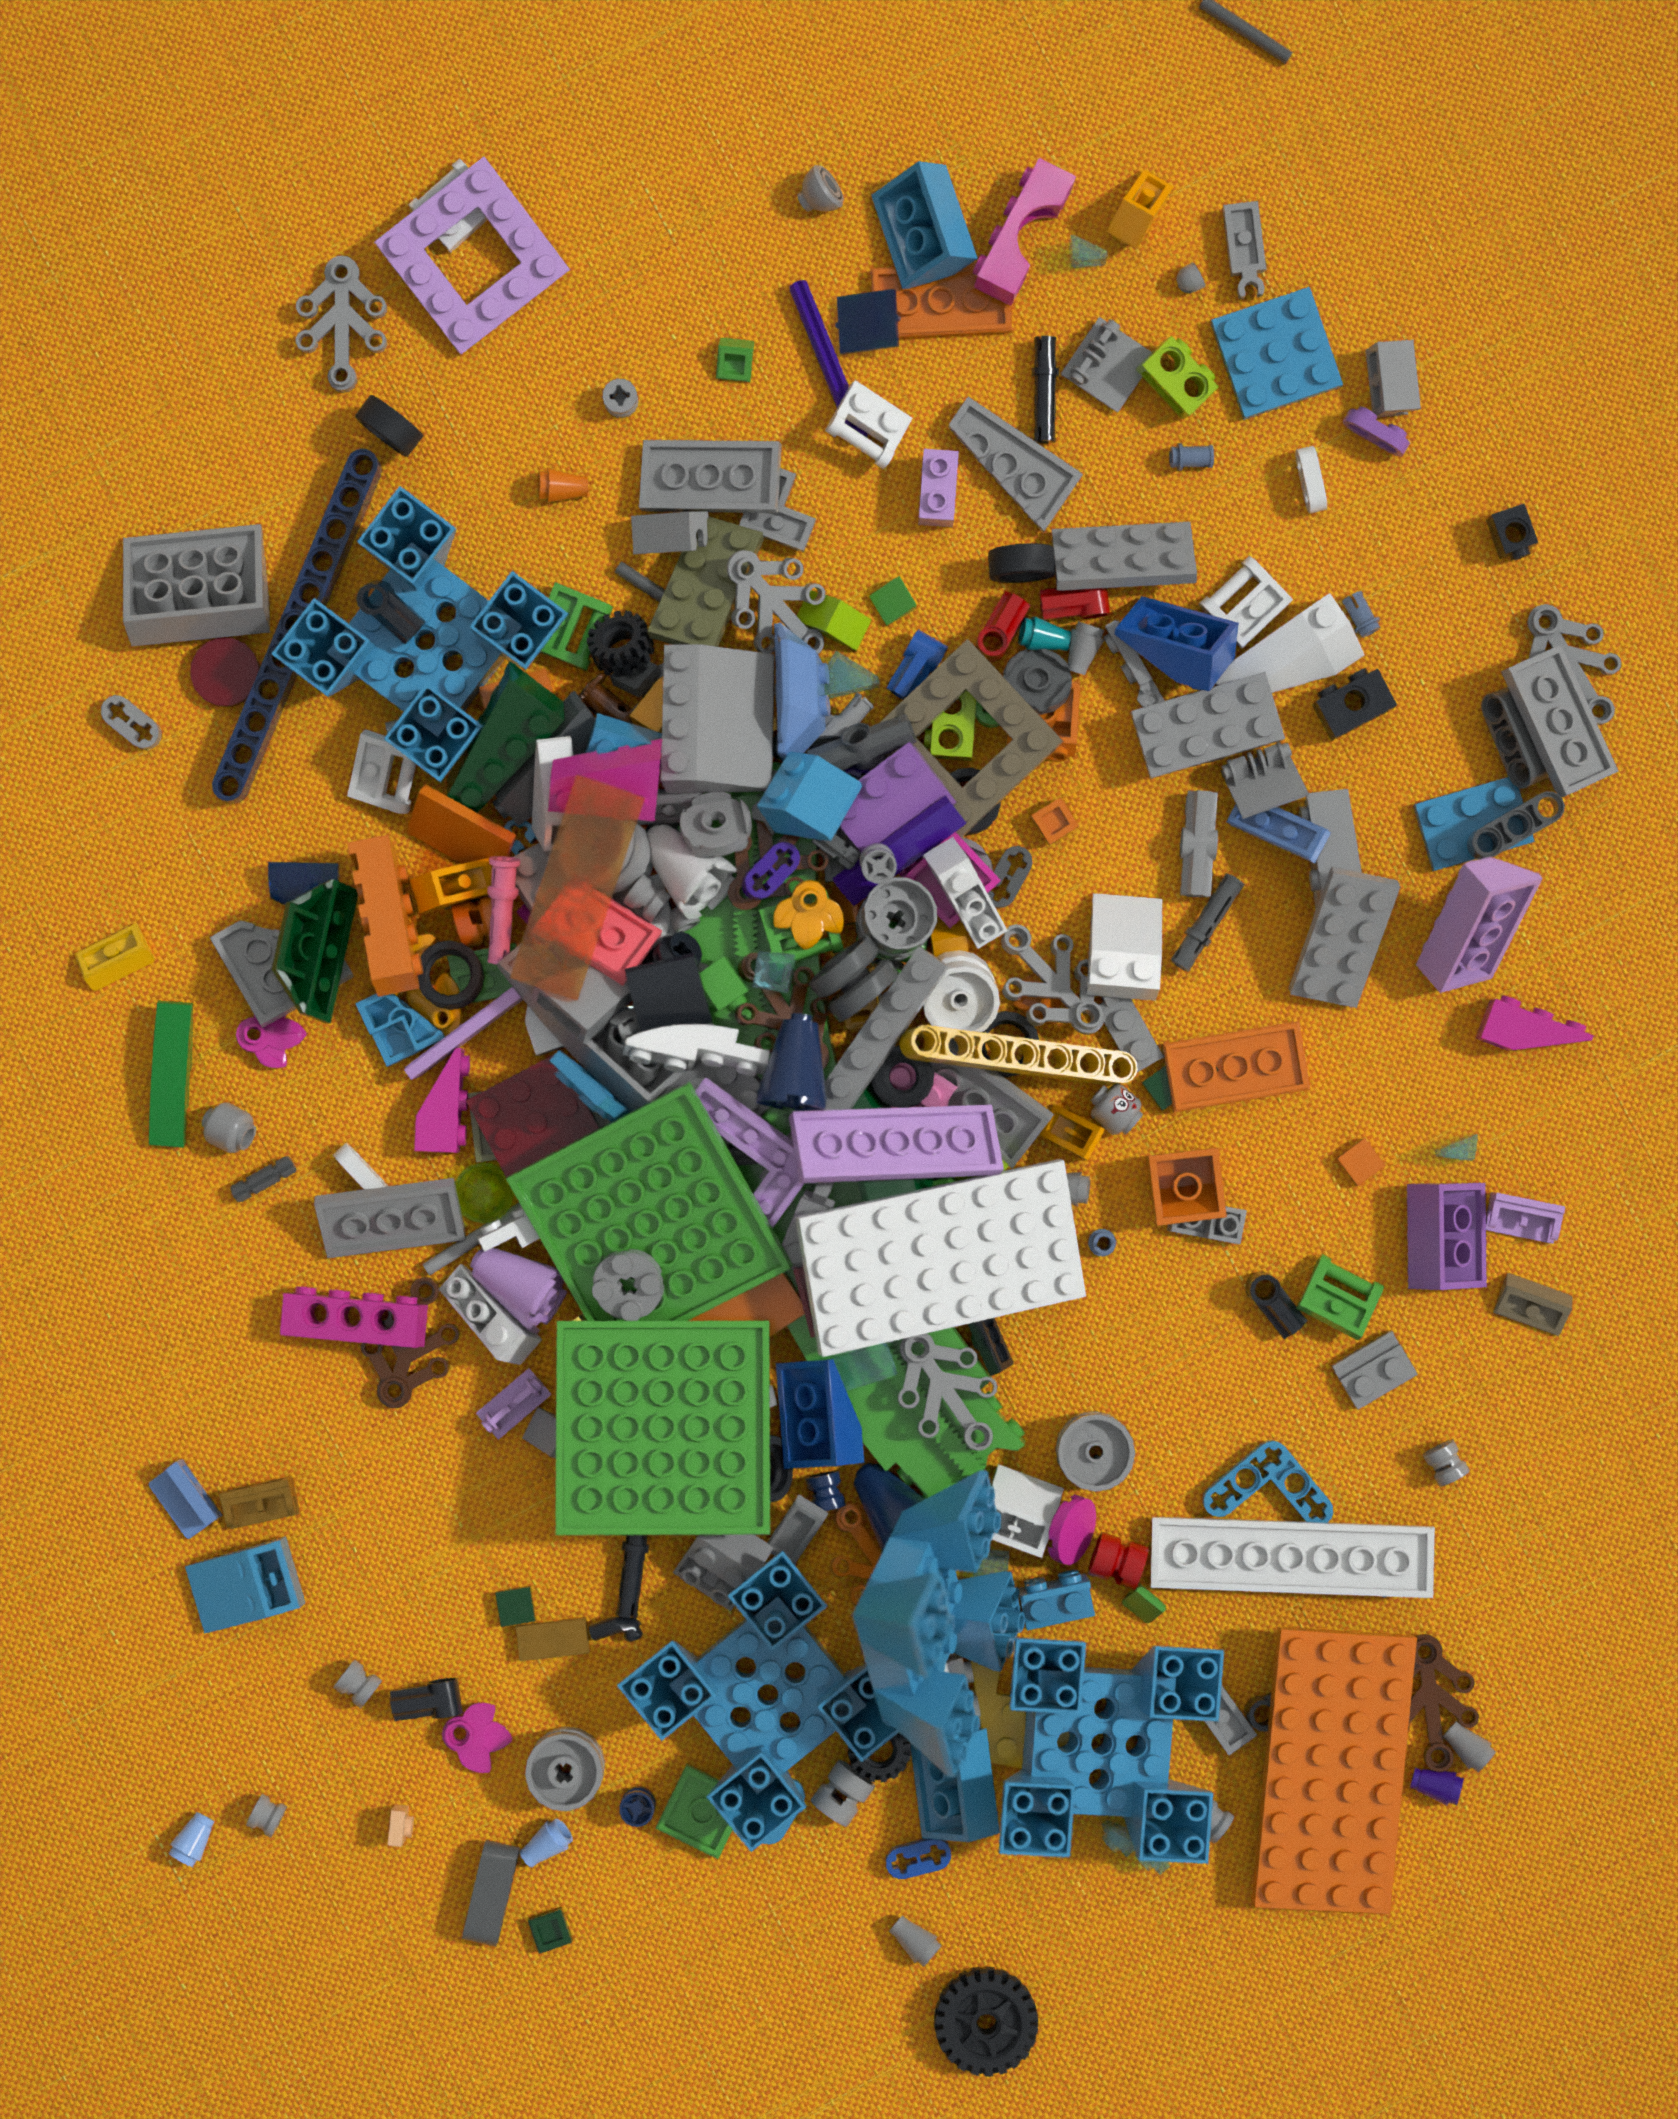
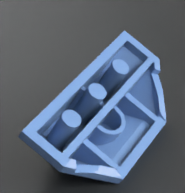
M782 623L774 624L777 747L778 754L782 761H784L789 752L804 753L826 729L825 716H830L831 709L829 697L824 692V684H829V669L827 663H822L816 650Z

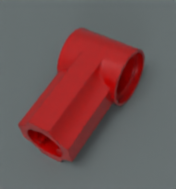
M1057 588L1039 591L1041 614L1044 621L1071 617L1093 619L1111 614L1107 588L1057 591Z
M1004 591L987 623L979 633L976 648L989 662H996L1005 655L1007 647L1031 607L1023 598L1014 593ZM989 636L996 637L1001 642V648L997 651H989L984 647L983 640Z

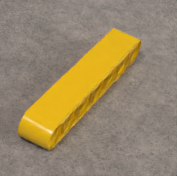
M922 1025L905 1031L899 1042L902 1053L912 1060L1110 1086L1127 1083L1137 1073L1135 1058L1130 1053L931 1025ZM917 1034H920L925 1040L923 1051L919 1050L915 1044ZM950 1039H954L958 1044L956 1056L949 1050L948 1044ZM984 1043L991 1049L989 1060L982 1054V1045ZM1016 1048L1023 1052L1024 1059L1022 1064H1019L1015 1059L1014 1053ZM1049 1052L1054 1054L1056 1058L1054 1068L1047 1061ZM1082 1056L1088 1062V1070L1086 1073L1080 1067V1059ZM1114 1061L1120 1066V1075L1118 1077L1112 1070Z

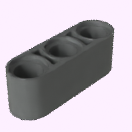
M1503 688L1483 697L1481 702L1482 713L1512 784L1522 789L1549 779L1509 688Z
M1549 791L1531 798L1475 830L1467 840L1468 852L1478 860L1500 854L1562 817L1565 807L1563 799L1559 794ZM1542 799L1549 801L1553 805V814L1550 818L1544 817L1539 813L1538 804ZM1510 817H1517L1522 821L1523 831L1520 835L1512 834L1509 831L1508 820ZM1481 834L1490 836L1493 841V848L1489 853L1481 851L1477 845V839Z
M490 1840L485 1841L462 1939L494 1947L497 1946L518 1861L519 1847Z

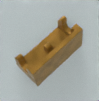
M292 1476L231 1489L219 1494L226 1525L231 1529L300 1514Z

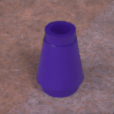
M1415 1768L1410 1788L1448 1806V1803L1457 1805L1464 1778L1456 1776V1772H1436L1429 1769Z

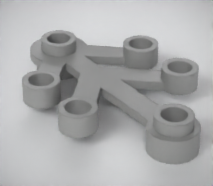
M337 256L332 258L325 267L326 279L309 296H302L297 300L296 310L301 317L311 319L317 314L318 306L333 292H335V305L310 330L299 332L296 336V344L302 352L312 353L317 349L318 342L335 326V365L328 372V381L334 390L346 393L351 391L357 383L356 372L349 365V325L365 340L366 346L371 352L380 353L387 347L385 335L379 330H374L349 305V291L365 304V309L372 318H382L387 312V304L382 297L373 295L359 281V268L353 259L347 256ZM344 267L348 269V273L344 278L336 277L338 268ZM305 302L313 304V309L308 313L301 311V306ZM373 302L382 303V309L377 313L370 311V306ZM306 336L313 338V343L309 347L301 346V340ZM374 336L382 338V344L378 347L370 345V340ZM341 370L348 373L347 379L343 382H339L335 378L337 372Z
M739 550L733 553L727 562V574L736 583L735 610L731 615L732 623L742 629H748L754 624L755 614L749 609L751 587L759 595L757 635L754 638V647L757 651L768 654L775 651V636L772 634L774 612L783 624L805 643L808 642L809 638L814 637L816 644L813 649L819 654L824 647L822 634L815 629L807 628L783 600H804L807 603L817 605L824 600L825 589L816 583H808L805 586H769L761 575L782 574L787 579H798L803 573L801 561L794 558H786L783 561H760L753 552ZM744 562H748L750 566L749 571L743 575L741 565ZM793 562L796 570L792 575H789L787 567ZM815 587L818 594L814 600H811L809 592ZM742 612H746L748 616L744 624L739 622V616ZM764 637H768L770 640V644L766 649H763L761 646V641Z
M1548 604L1537 606L1530 612L1527 620L1529 631L1534 635L1528 659L1545 652L1547 642H1549L1552 648L1561 645L1591 712L1595 705L1602 707L1604 711L1601 718L1594 716L1597 725L1607 723L1614 715V704L1609 698L1597 695L1579 663L1599 668L1601 673L1605 675H1613L1621 668V659L1614 653L1604 655L1568 646L1561 635L1581 637L1584 644L1593 646L1599 643L1604 635L1603 629L1598 624L1591 623L1585 625L1565 620L1556 607ZM1545 616L1550 620L1549 628H1542L1539 625L1540 617ZM1590 628L1596 630L1598 634L1597 639L1594 641L1586 636V632ZM1606 658L1614 660V670L1606 669L1604 666Z
M1019 924L1008 927V931L1003 933L1001 937L1003 949L1011 955H1018L1044 983L1025 982L1016 977L1010 978L1002 989L1005 998L1010 1001H1016L1021 996L1060 999L1068 1009L1047 1008L1042 1003H1035L1026 1013L1027 1021L1033 1026H1041L1045 1022L1071 1023L1072 1027L1081 1034L1090 1035L1097 1032L1103 1025L1104 1013L1101 1007L1094 1002V996L1086 995L1087 976L1082 974L1080 968L1081 966L1088 968V959L1080 961L1074 969V976L1080 981L1079 998L1070 989L1072 939L1066 934H1060L1051 942L1050 949L1055 955L1054 972L1029 946L1031 934L1026 927ZM1010 937H1014L1019 941L1018 947L1010 944ZM1057 941L1064 942L1067 950H1060L1057 947ZM1009 985H1016L1019 988V994H1013L1009 990ZM1033 1010L1041 1011L1043 1019H1036L1033 1015ZM1081 1013L1088 1014L1091 1022H1083L1081 1020Z
M927 1333L903 1338L900 1345V1353L908 1365L904 1387L897 1397L899 1405L905 1409H911L918 1404L919 1393L916 1389L921 1368L930 1379L924 1416L917 1426L919 1434L924 1438H932L939 1432L937 1419L942 1397L965 1430L963 1438L966 1446L974 1451L988 1448L993 1440L991 1428L985 1423L976 1422L954 1389L975 1392L982 1398H990L997 1392L996 1381L991 1377L978 1379L942 1372L934 1360L956 1362L960 1368L970 1369L977 1363L976 1352L968 1347L960 1350L935 1345L932 1337ZM915 1342L921 1343L924 1347V1352L920 1356L914 1355L911 1351V1346ZM963 1352L971 1353L973 1356L971 1364L965 1365L960 1361V1355ZM983 1381H989L992 1384L993 1390L990 1394L981 1392L980 1384ZM906 1391L912 1392L915 1396V1401L911 1405L905 1404L902 1400V1395ZM925 1421L934 1423L935 1430L932 1434L923 1432L922 1424ZM974 1430H980L984 1435V1439L980 1444L974 1443L971 1439V1434Z

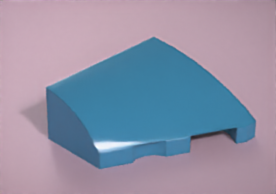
M376 993L355 1003L387 1067L419 1053L445 1038L441 1030L436 1028L395 994L378 997Z

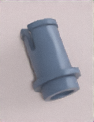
M1177 443L1176 447H1170V467L1177 468V471H1182L1184 467L1212 468L1214 465L1213 446H1182V443Z
M1358 591L1352 594L1359 606L1358 608L1355 607L1350 596L1345 598L1342 604L1345 605L1356 626V629H1354L1355 633H1360L1361 637L1364 638L1381 628L1378 624L1380 618L1373 615L1362 591Z
M1098 1229L1090 1235L1088 1245L1095 1255L1107 1256L1114 1251L1116 1239L1110 1231ZM1101 1237L1108 1239V1246L1105 1249H1100L1097 1246L1098 1240Z

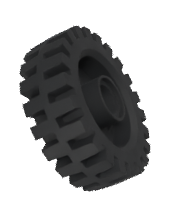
M976 1967L972 1968V1971L960 1973L956 1979L953 1978L948 1982L947 1987L942 1990L935 2008L934 2027L938 2043L951 2063L954 2062L962 2071H970L972 2075L979 2076V2074H985V2077H990L994 2073H999L1000 2075L1007 2073L1008 2069L1011 2067L1013 2069L1020 2065L1022 2059L1025 2060L1031 2047L1033 2048L1036 2041L1038 2014L1029 1990L1016 1976L1010 1975L1008 1971L1003 1969L999 1971L995 1970L994 1967H986V1969ZM983 2014H990L996 2021L992 2027L984 2029L977 2025V2019Z

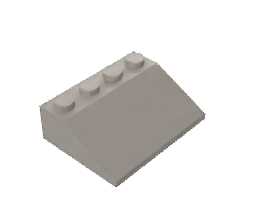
M261 524L123 538V623L131 646L270 633V605Z
M701 644L664 645L661 782L667 793L765 792L772 781L774 654Z

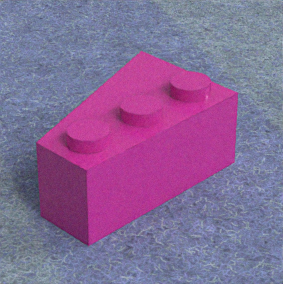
M662 739L652 740L651 744L639 747L621 746L618 747V751L597 754V751L553 759L548 811L655 822Z

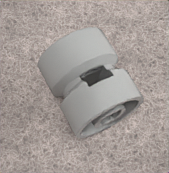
M839 1759L828 1774L830 1782L820 1785L811 1798V1802L826 1816L838 1824L847 1827L858 1812L856 1804L866 1801L875 1788V1784L865 1776L862 1778L858 1775V1771L853 1769L850 1764ZM838 1790L847 1796L845 1801L835 1795Z

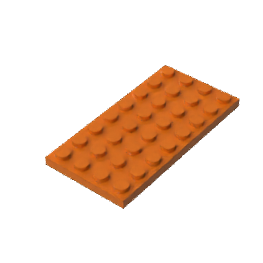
M1290 1627L1277 1628L1251 1904L1254 1908L1390 1914L1417 1638L1414 1635Z

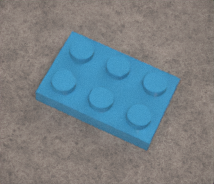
M1509 777L1413 805L1432 871L1476 859L1471 856L1467 849L1469 836L1475 830L1523 804L1519 788L1512 784ZM1510 817L1508 829L1512 834L1520 835L1523 831V823L1517 817ZM1481 834L1477 839V845L1481 851L1489 853L1493 848V841L1490 836ZM1533 835L1507 850L1535 842Z
M558 1051L550 1059V1062L558 1068L554 1075L567 1087L580 1095L579 1098L603 1118H607L612 1122L631 1112L592 1076L587 1069L561 1051Z

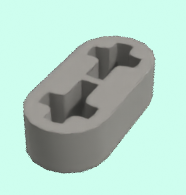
M117 695L108 697L101 706L102 718L129 742L144 750L152 749L159 744L162 737L160 726L132 702ZM124 703L123 712L130 717L127 723L119 717L114 718V720L111 719L113 716V712L110 710L112 705L119 707ZM135 723H138L143 728L151 725L152 728L149 732L153 737L150 741L146 739L138 741L140 734L132 728Z

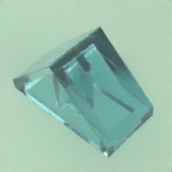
M835 651L827 664L829 684H824L825 695H828L829 699L879 688L878 676L838 651Z

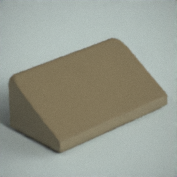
M1507 1273L1493 1313L1559 1336L1572 1310V1296Z

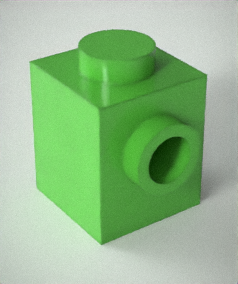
M723 956L700 972L703 989L710 1009L715 1006L718 1011L727 1008L731 1013L748 1001L744 995L751 990L740 977L728 956Z

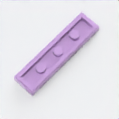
M511 987L407 1065L404 1071L411 1080L421 1077L453 1053L455 1048L461 1047L523 1000L515 988Z

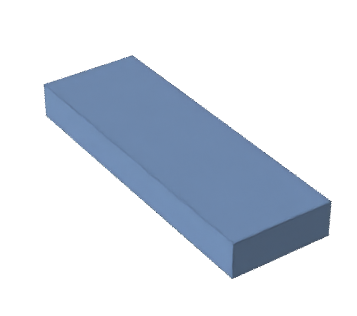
M1235 804L1226 821L1232 827L1314 864L1331 834L1326 828L1278 807L1243 819Z

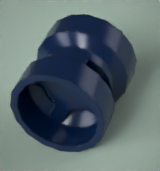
M839 1471L820 1473L805 1478L807 1489L814 1491V1494H812L813 1499L811 1500L813 1504L825 1511L846 1506L844 1494L837 1488L841 1482Z
M635 1786L628 1789L620 1803L619 1813L622 1820L632 1827L646 1825L652 1819L656 1808V1800L653 1793L643 1786Z

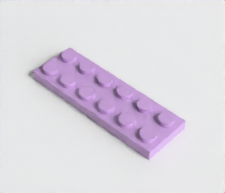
M992 1105L794 1111L789 1116L800 1183L986 1176L1000 1174L1004 1170Z

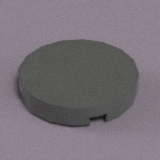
M1047 649L1018 652L1008 661L1003 673V677L1040 715L1056 711L1066 702L1071 692L1072 677L1067 662L1057 653Z

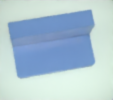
M183 1459L176 1461L149 1482V1487L187 1539L192 1538L222 1516Z

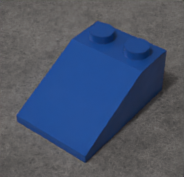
M1142 596L1115 628V635L1175 682L1187 685L1195 690L1210 691L1235 659L1239 623Z
M834 1360L776 1363L784 1469L864 1463L862 1427Z

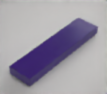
M946 795L881 842L893 852L897 863L894 876L967 824ZM860 858L850 870L845 868L832 878L835 885L853 906L867 897L878 885L868 881L863 875L859 863Z

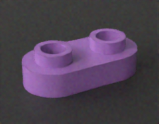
M1361 406L1358 410L1350 409L1343 420V424L1348 429L1393 455L1400 457L1404 455L1410 442L1406 439L1407 433L1403 429L1393 424H1389L1387 427L1376 420L1377 415Z

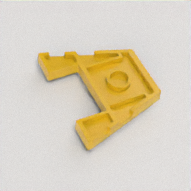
M970 1660L975 1694L978 1698L981 1713L979 1717L981 1728H987L991 1763L1022 1768L1026 1711L1010 1710L1011 1695L996 1693L1000 1672L993 1671ZM1069 1732L1060 1734L1057 1740L1058 1747L1068 1743L1070 1738Z

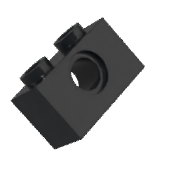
M1363 668L1348 677L1350 683L1340 689L1337 688L1336 684H1333L1317 693L1319 700L1315 701L1312 706L1331 741L1397 706L1378 669L1369 673L1367 668ZM1353 693L1359 696L1361 699L1360 710L1352 711L1346 707L1344 702L1346 694Z

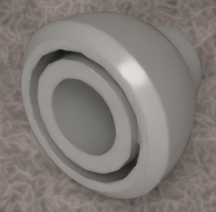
M814 165L808 171L802 183V191L797 194L800 204L808 212L812 209L829 212L843 206L844 198L842 191L834 177L823 166Z

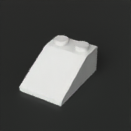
M1093 893L1086 995L1156 1001L1160 990L1162 899Z

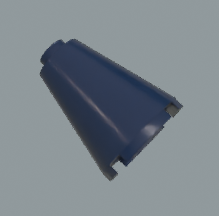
M792 1013L790 1019L782 1021L756 1094L757 1104L776 1109H783V1107L795 1108V1111L825 1110L827 1101L819 1027L817 1023L811 1022L812 1016Z
M868 1463L856 1472L854 1487L883 1552L901 1513L925 1499L889 1470L885 1471L879 1463Z

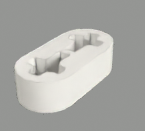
M1310 446L1296 449V464L1308 513L1327 510L1326 492L1315 447Z
M345 1143L333 1154L336 1160L363 1189L388 1186L348 1143Z

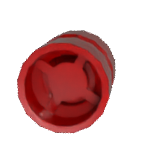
M1101 1531L1091 1556L1087 1574L1103 1580L1113 1577L1117 1585L1135 1590L1140 1581L1149 1548L1132 1541L1124 1545L1120 1537Z

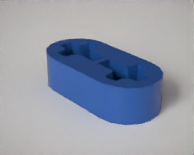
M919 1839L900 1844L889 1850L886 1856V1868L893 1877L898 1879H907L939 1871L949 1864L951 1849L946 1840ZM931 1845H937L939 1850H945V1853L940 1855L941 1861L934 1862L932 1857L921 1859L920 1855L929 1853ZM899 1853H903L904 1858L915 1856L917 1858L915 1861L908 1862L907 1869L900 1871L899 1866H893L891 1863L896 1861V1855Z

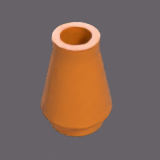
M547 468V471L538 472V499H546L547 503L588 496V476H579Z

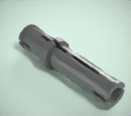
M1225 873L1218 888L1205 905L1196 922L1185 931L1186 937L1170 959L1174 965L1186 972L1191 970L1203 948H1208L1212 942L1210 938L1214 930L1245 884L1231 874Z

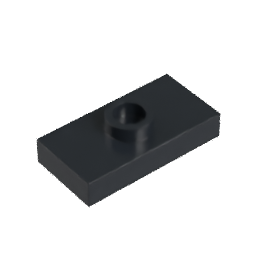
M995 1318L968 1324L972 1333L973 1346L980 1352L990 1376L1000 1373L1013 1365L1014 1362Z

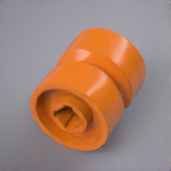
M489 895L480 897L478 904L466 901L451 906L461 943L469 948L483 944L485 937L490 935L492 898ZM481 918L483 924H475V921Z

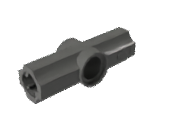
M902 714L871 727L865 723L853 724L843 732L841 738L808 750L807 754L817 755L842 771L853 766L859 770H867L876 766L884 754L898 750L908 742L913 744L917 741L907 714Z

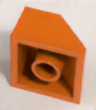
M1219 1148L1145 1156L1156 1226L1227 1217Z

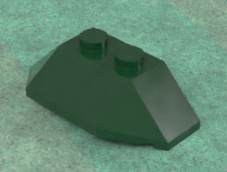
M329 879L286 902L271 969L298 1012L325 1024H331L358 898L357 889L334 879Z

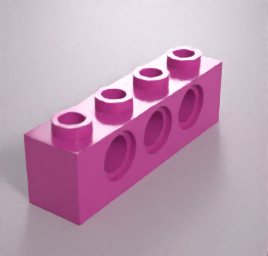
M296 1286L295 1292L283 1293L280 1335L411 1348L425 1346L428 1305L417 1304L418 1297L396 1296V1302L383 1301L384 1294L363 1293L362 1299L350 1298V1291L332 1289L329 1290V1296L317 1295V1288ZM319 1304H322L327 1312L326 1319L322 1323L315 1317V1309ZM352 1307L357 1308L360 1312V1321L356 1326L352 1325L348 1318ZM386 1310H389L394 1316V1324L390 1329H387L382 1323V1315Z

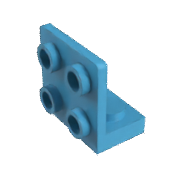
M1069 1570L1059 1573V1579L1046 1582L1044 1577L1025 1580V1586L1018 1589L1022 1611L1025 1614L1027 1631L1095 1616L1089 1589L1091 1584L1086 1573L1080 1574L1078 1570Z

